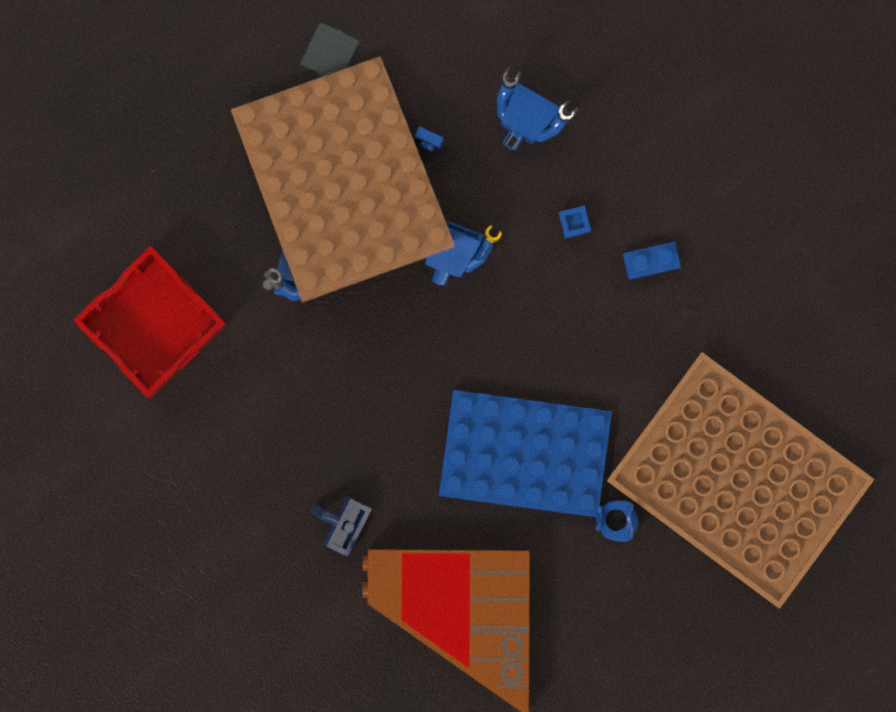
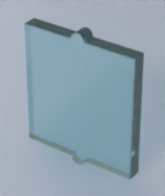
M319 23L300 65L317 72L319 77L346 69L359 41L343 34L341 29L335 30Z

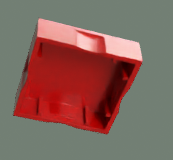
M151 246L122 273L119 280L110 289L101 293L73 320L99 348L103 349L118 364L121 371L147 398H152L227 326L222 318Z

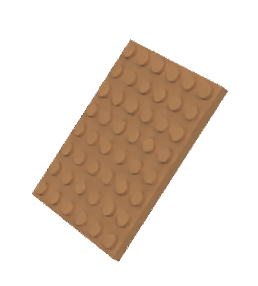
M381 57L231 109L302 302L454 248L453 239Z
M703 352L699 354L607 479V482L779 609L874 481L871 476Z

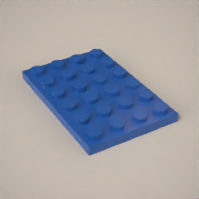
M453 390L439 496L598 517L612 411Z

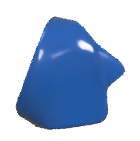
M615 500L606 503L603 507H598L599 514L596 518V530L599 531L601 529L602 534L610 540L619 542L630 541L637 530L639 522L634 505L625 500ZM615 509L621 510L627 517L626 526L620 531H613L606 524L607 514Z

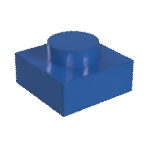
M421 127L418 128L415 135V140L419 141L418 146L430 152L433 149L439 151L444 141L443 137Z
M585 205L558 213L565 239L591 232Z

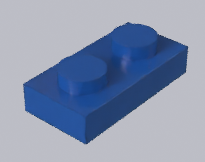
M675 242L623 253L628 280L681 268Z

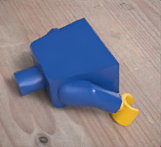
M445 220L454 242V248L426 257L425 264L435 268L432 281L439 285H447L450 274L461 277L463 272L470 273L486 261L493 248L492 243L498 241L502 234L501 231H499L497 237L493 238L489 235V230L492 226H489L483 235Z

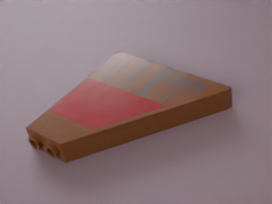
M369 549L368 555H363V571H368V582H363V598H368V605L519 711L529 712V550Z

